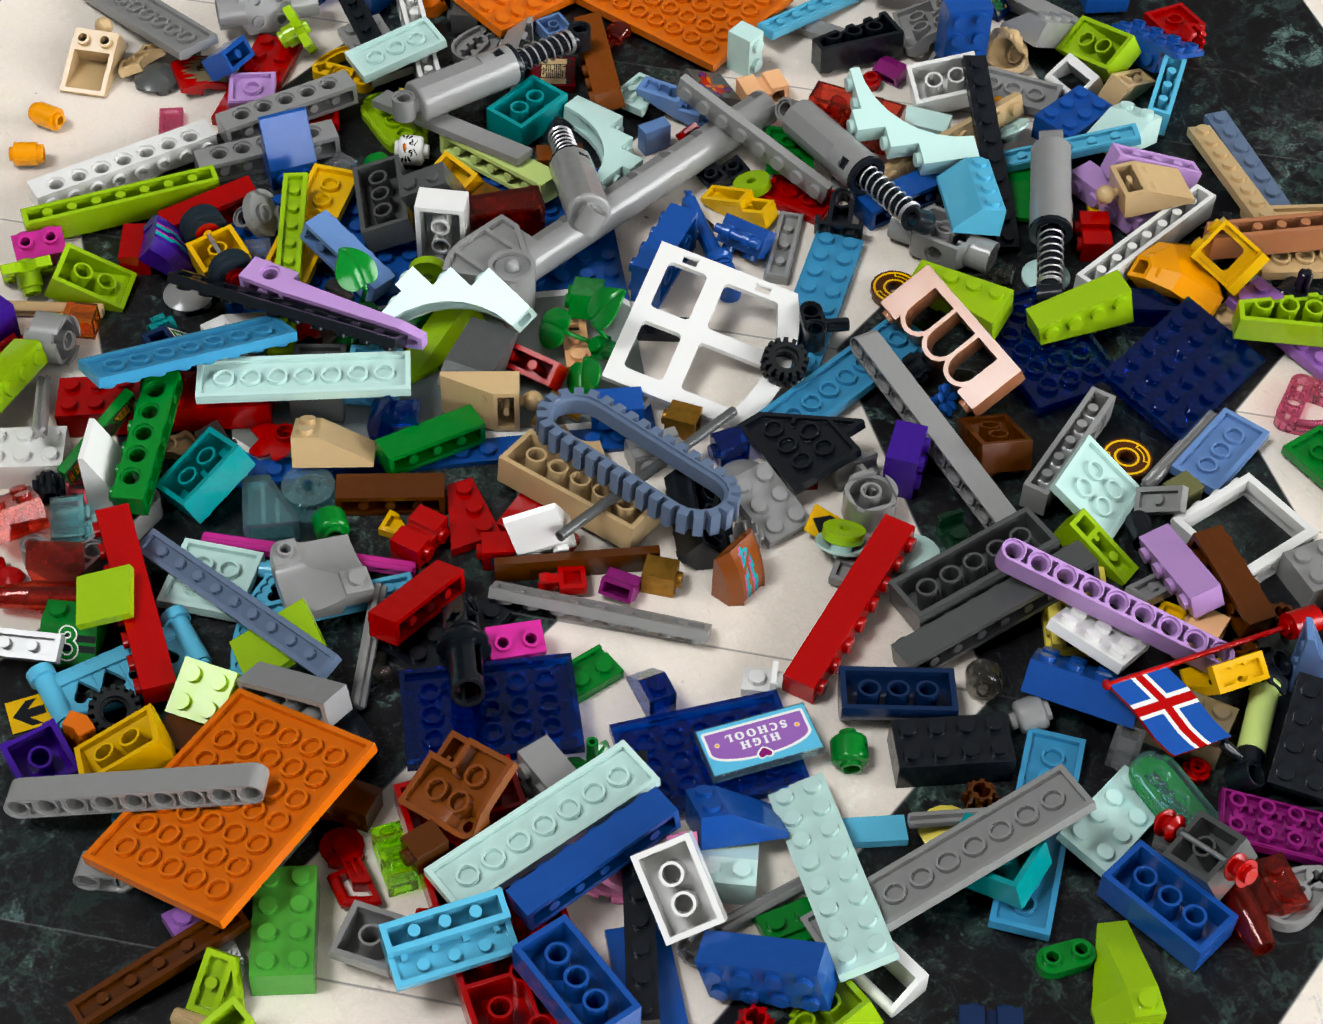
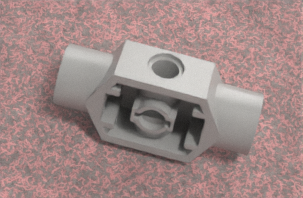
M215 0L221 31L244 27L249 35L280 31L281 27L289 23L282 10L288 4L292 6L300 18L319 15L318 0Z
M936 205L924 208V210L932 212L936 219L934 230L928 235L909 232L902 227V224L894 216L891 217L887 236L909 245V255L953 270L967 267L983 274H988L994 265L999 251V242L978 234L952 233L944 208Z

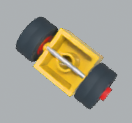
M199 204L187 210L180 220L179 229L186 241L185 245L197 273L240 286L238 275L252 261L249 250L231 224L227 225L220 211L213 205Z

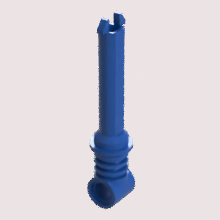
M684 190L686 196L682 199L681 206L698 211L697 239L705 253V258L736 269L732 262V253L720 247L696 197L692 195L691 190ZM726 287L723 289L719 299L723 302L734 303L740 299L742 292Z

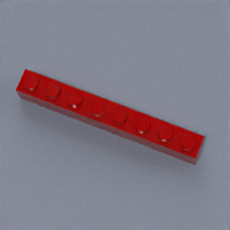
M129 503L95 510L97 521L92 522L95 538L102 539V543L97 545L101 560L107 559L108 565L103 566L104 570L127 564L134 568V618L117 621L118 627L124 626L125 632L120 633L124 650L130 648L131 655L126 656L130 673L136 672L137 678L132 679L136 696L142 695L145 706L149 703L155 704L167 701L174 688L176 677Z
M888 514L884 515L783 674L782 691L810 704L815 702L818 695H824L829 685L828 679L831 674H837L839 666L842 664L841 658L844 653H850L855 642L854 637L857 633L861 634L865 629L869 613L876 611L880 602L881 592H888V581L892 580L894 573L901 571L906 553H912L917 539L914 538L915 526Z

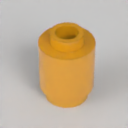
M34 102L29 107L28 117L36 125L56 131L65 122L64 112L61 108L44 102Z
M14 142L13 147H9V160L13 161L15 166H39V163H45L46 160L44 144H38V142Z

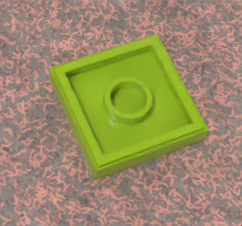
M130 564L77 576L76 626L79 630L134 618V568Z

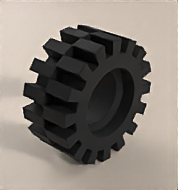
M780 337L776 338L775 342L771 340L768 346L765 347L760 361V370L764 371V378L769 376L768 382L771 384L774 380L777 381L776 386L781 387L782 383L785 384V387H790L791 383L793 386L796 385L798 381L803 379L809 363L807 349L802 351L804 345L800 343L797 346V340L795 339L792 340V343L788 342L789 337H784L783 342H781ZM779 356L787 357L793 361L794 366L792 368H783L775 362V358Z
M110 684V687L106 688L104 686L100 688V692L93 694V698L88 704V717L95 726L96 732L100 733L115 724L107 721L103 715V710L107 704L111 702L122 703L127 710L126 717L142 708L139 697L135 695L131 688L128 690L124 685L116 687V684Z

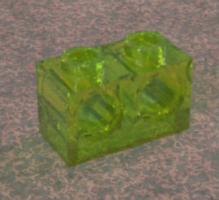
M400 820L370 828L372 849L389 898L419 889L417 873L411 866L409 868L406 867L399 855V851H401L400 837L404 835Z

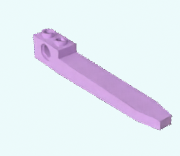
M255 256L238 275L240 286L406 334L408 335L407 345L403 347L423 350L428 344L427 332L410 323L300 282L299 272L277 265L271 261Z

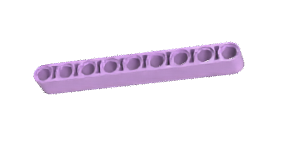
M1009 538L1005 540L995 556V565L1002 572L1177 659L1227 643L1019 539ZM1006 553L1012 554L1015 558L1009 557ZM1032 565L1037 566L1041 571L1035 570ZM1058 578L1063 579L1066 584L1061 583ZM1084 591L1089 592L1092 597L1087 596ZM1110 604L1115 605L1118 610L1112 608ZM1135 616L1141 618L1143 622L1138 621ZM1161 629L1166 630L1169 633V635L1163 633ZM1188 642L1192 643L1195 646V648H1192L1188 644ZM1232 647L1186 663L1208 674V666L1221 662L1214 655L1218 656L1223 662L1235 658V651Z

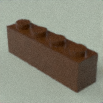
M445 473L336 474L335 505L343 509L346 516H386L389 510L395 511L399 515H411L420 504L445 515Z
M1222 524L1193 533L1186 545L1221 584L1225 602L1221 609L1226 616L1231 618L1230 624L1239 639L1253 635L1256 631L1267 630L1277 617L1275 608L1261 590L1260 583L1253 577L1245 559L1239 554L1231 536L1226 533Z

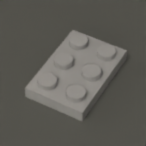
M766 460L735 476L738 480L737 485L741 487L739 512L746 521L753 520L754 523H757L758 529H763L765 538L763 542L768 549L804 529L810 515Z

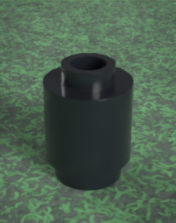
M1142 510L1133 511L1125 518V529L1136 550L1141 548L1139 536L1155 529L1151 517Z

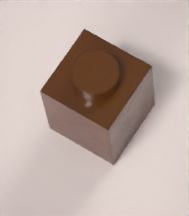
M432 819L400 837V858L404 865L408 868L411 866L418 876L424 873V868L449 853V840Z

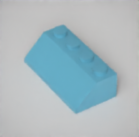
M965 157L937 176L936 182L952 233L1000 236L1006 208L989 159Z

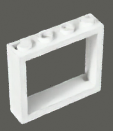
M1250 473L1240 478H1234L1224 488L1214 490L1209 497L1202 501H1196L1186 510V514H1175L1171 518L1170 526L1187 544L1193 533L1196 532L1192 526L1238 498L1245 496L1292 537L1247 565L1253 577L1259 583L1276 573L1283 552L1314 542L1319 534L1314 527Z

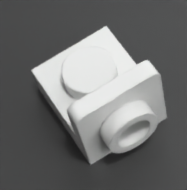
M773 660L772 669L744 667L740 696L775 700L776 688L782 689L783 672L778 671L779 661Z

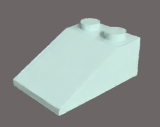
M1121 101V103L1111 106L1087 133L1136 123L1141 136V145L1131 147L1143 149L1157 143L1162 116L1154 114V111L1151 109L1136 107L1133 102Z
M759 842L708 850L700 849L722 903L745 905L755 900Z

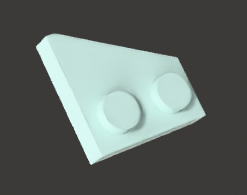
M641 72L623 84L621 91L625 107H622V109L643 117L650 102L636 93L638 85L645 76H648Z

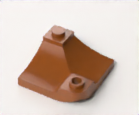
M452 730L437 754L430 750L397 802L427 821L432 819L439 828L464 843L490 825V812L519 765L480 742Z

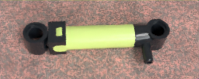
M1279 648L1263 654L1270 678L1244 687L1250 693L1237 747L1228 739L1222 740L1219 744V748L1233 759V765L1226 768L1224 772V780L1228 789L1245 793L1262 787L1266 783L1267 775L1263 766L1278 699L1286 696L1289 680L1284 676L1291 672V661L1286 652Z

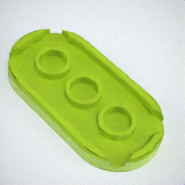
M383 92L371 94L363 100V105L360 108L361 117L383 147L389 152L394 153L395 141L399 140L402 135L422 136L425 144L428 143L427 129L411 122H397L394 120L393 115L373 107L372 99Z

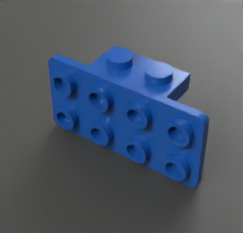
M1134 19L1132 22L1120 21L1119 23L1111 24L1112 27L1135 36L1142 53L1133 64L1150 72L1159 73L1165 54L1176 59L1204 56L1205 51L1198 48V44L1184 42L1178 35L1164 33L1162 28L1150 27L1146 25L1147 22L1144 20Z

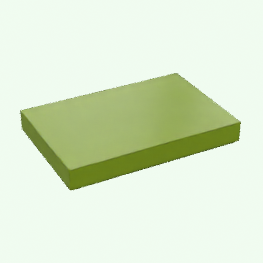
M303 598L278 612L279 615L323 645H327L308 603ZM249 630L229 642L243 674L259 661L287 669L296 664Z

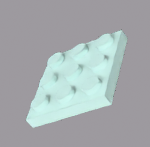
M1088 435L1079 443L1049 489L1073 514L1084 508L1113 539L1124 523L1126 516L1133 509L1136 487L1140 486Z
M185 538L181 545L183 549L249 594H251L257 580L259 565L265 561L264 552L190 538ZM169 574L156 599L157 607L168 609L174 605H184L190 614L236 622Z

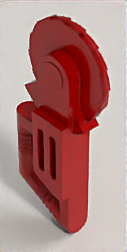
M347 827L330 830L320 841L319 850L321 857L328 863V868L338 870L329 874L327 881L341 909H350L354 899L377 907L382 906L381 898L363 863L365 859L363 836L358 831ZM348 880L353 892L368 891L370 896H349L342 882Z

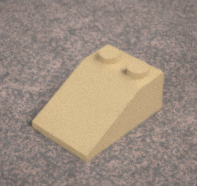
M303 415L295 419L290 438L292 468L374 467L376 457L374 440L324 418H316L313 415Z

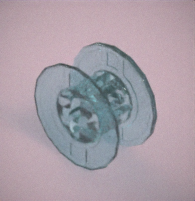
M294 468L287 473L281 482V492L285 497L283 507L287 515L295 521L311 523L312 516L318 509L329 505L336 506L334 493L335 479L332 474L325 468Z

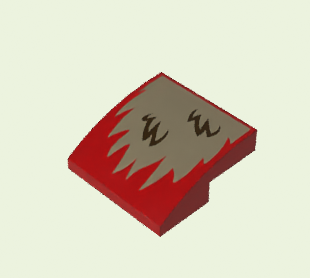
M192 56L186 60L180 61L178 59L172 61L170 64L180 91L184 94L203 96L206 88L227 91L229 80L225 76L217 81H212L201 63L208 56Z

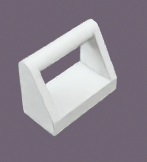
M1071 53L1064 57L1044 78L1045 81L1063 85L1062 95H1065L1071 89L1063 84L1059 78L1073 73L1086 84L1084 88L1096 95L1099 94L1104 86L1100 76Z
M894 941L893 943L900 959L886 964L884 967L907 988L895 1002L891 1001L864 974L851 979L891 1018L926 991L929 974Z

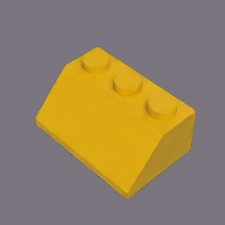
M151 703L74 747L79 774L164 768L176 755L174 742Z

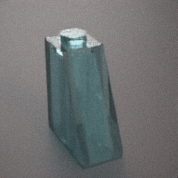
M270 475L244 477L242 479L244 536L270 541L290 538L301 539L298 516Z

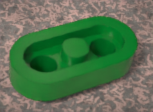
M1081 938L1049 945L1038 951L1034 967L1041 977L1049 980L1081 973L1093 966L1096 950L1089 941ZM1076 950L1083 951L1085 954H1079ZM1047 958H1054L1056 962H1051Z

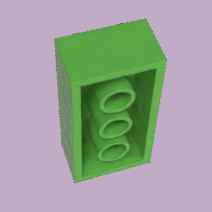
M317 865L279 866L253 895L248 976L252 996L316 994L320 880Z

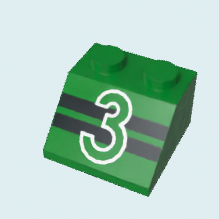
M48 599L40 624V632L58 633L65 636L60 664H53V666L68 668L100 655L109 628V624L79 630L76 626V602Z

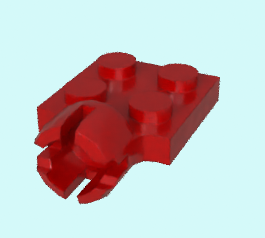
M1182 2L1144 12L1143 20L1150 27H1159L1166 34L1178 35L1184 42L1198 44L1200 49L1206 44V39L1204 38L1207 36L1205 32L1206 23Z

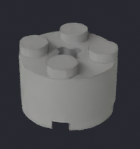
M36 311L30 327L24 330L23 339L40 340L48 359L47 364L70 365L78 354L80 345L75 344L76 336L81 337V329L77 318L68 314Z
M863 470L851 475L844 487L841 509L843 518L862 525L866 532H874L885 514L895 517L898 499V487L895 481L886 474L885 477L877 475V471Z

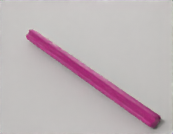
M207 531L203 532L201 541L264 552L266 557H270L271 547L277 542ZM356 553L361 564L366 566L370 572L391 575L410 572L412 577L415 575L416 562Z

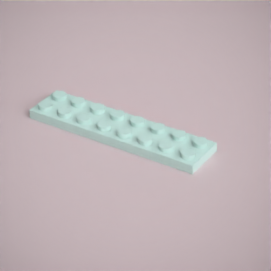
M410 350L249 356L216 360L214 364L197 365L196 404L411 396Z
M623 739L424 868V875L447 903L500 887L504 890L515 880L534 870L540 863L549 860L561 852L566 845L574 843L585 836L589 829L599 826L608 820L615 811L624 809L634 802L641 793L648 792L655 786L657 788L661 786L660 778Z
M823 772L768 793L767 795L774 812L781 818L789 831V838H785L786 844L824 942L829 949L840 982L842 983L899 960L900 957Z

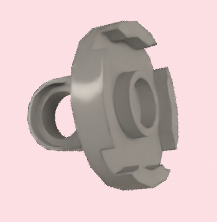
M260 188L247 193L243 199V205L234 213L233 222L235 226L251 231L258 238L266 239L275 236V232L279 228L280 206H275L271 199L274 198L273 194L266 189Z

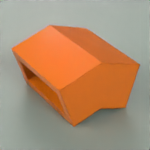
M422 0L428 19L439 17L448 9L445 0Z
M70 710L62 723L65 738L70 747L74 748L97 735L95 726L85 714Z

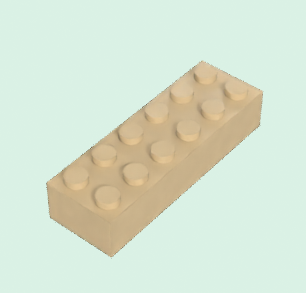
M529 429L499 456L497 475L499 482L543 506L556 503L570 515L571 521L611 493L609 490L610 483L605 487L597 483V476L591 479L584 474L585 467L579 471L572 466V460L568 463L562 460L560 452L554 455L548 451V444L543 446L538 440L536 431ZM620 499L584 525L583 528L620 548L636 547L660 523V517L654 520L647 515L648 508L640 511L634 507L635 500L628 503L624 499Z

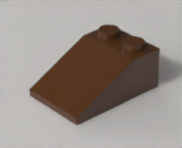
M1006 413L956 418L963 442L989 476H995L1001 472L1019 474L1022 470L1032 469L1033 439Z

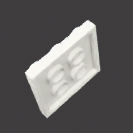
M1070 605L1050 618L1045 627L1117 675L1150 647L1149 644Z

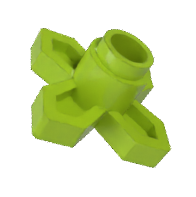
M290 4L283 7L282 10L289 23L281 27V31L276 34L284 48H293L302 43L311 55L319 51L309 35V32L312 30L306 20L301 21L299 15Z
M50 255L33 259L24 258L17 262L0 265L4 284L17 282L18 289L22 291L24 297L43 293L42 287L44 283L42 276L52 275L54 272Z

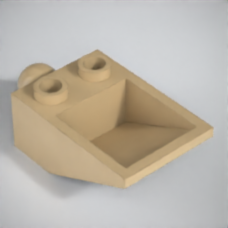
M98 18L94 25L95 30L75 27L60 92L100 98L106 97L118 74L119 63L124 59L127 47L121 35L112 32L113 23L109 18Z
M1138 161L1111 165L1109 185H1102L1096 191V199L1101 204H1109L1115 199L1124 218L1195 203V198L1178 168Z
M519 371L440 372L442 412L448 413L471 404L485 422V428L493 431H520V406H524L529 411H536L539 402L543 400V396L535 390L528 391L524 396H520Z

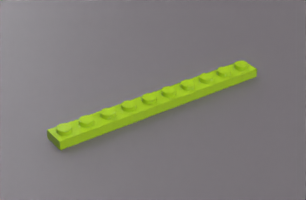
M308 172L283 173L275 264L299 272L301 282L304 242L300 239L306 222L309 176ZM279 317L297 331L298 324L289 322L286 317ZM296 341L288 343L285 347L268 348V356L293 355Z

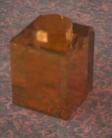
M67 301L64 311L60 313L77 318L81 329V337L76 336V338L95 340L101 324L98 304Z

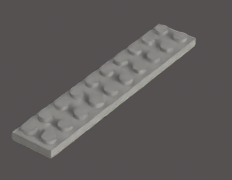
M1061 763L869 876L867 880L889 932L1097 809L1095 801ZM813 911L801 916L800 921L812 940L825 943Z

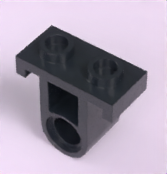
M839 187L832 192L827 220H821V215L816 214L814 234L819 230L818 233L829 232L832 235L838 234L843 237L847 236L862 240L864 221L859 220V224H852L855 195L852 190L846 187ZM844 201L848 204L842 206L839 205L838 202Z

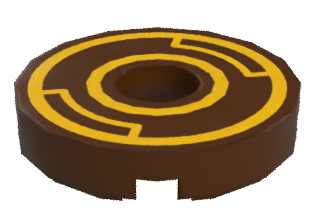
M890 270L875 276L870 287L873 301L883 308L880 302L892 293L890 290L899 288L911 278V275L901 271Z
M1116 438L1108 441L1102 447L1135 482L1142 480L1151 470L1152 454L1144 444L1137 440ZM1126 458L1129 459L1131 462L1125 463L1120 459Z

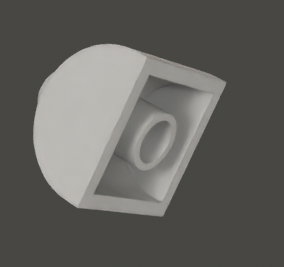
M354 899L328 951L329 957L392 978L382 950L378 925L405 917V915Z

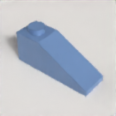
M1306 617L1290 659L1291 672L1287 675V680H1289L1288 692H1292L1299 672L1323 678V643L1312 617Z

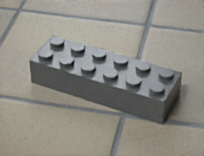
M1026 506L888 581L890 603L916 631L922 625L931 623L943 616L947 611L956 609L970 598L977 597L988 591L992 586L1012 577L999 570L995 565V556L1005 540L1016 538L1050 555L1060 550V540ZM1006 553L1009 557L1015 558L1012 554Z

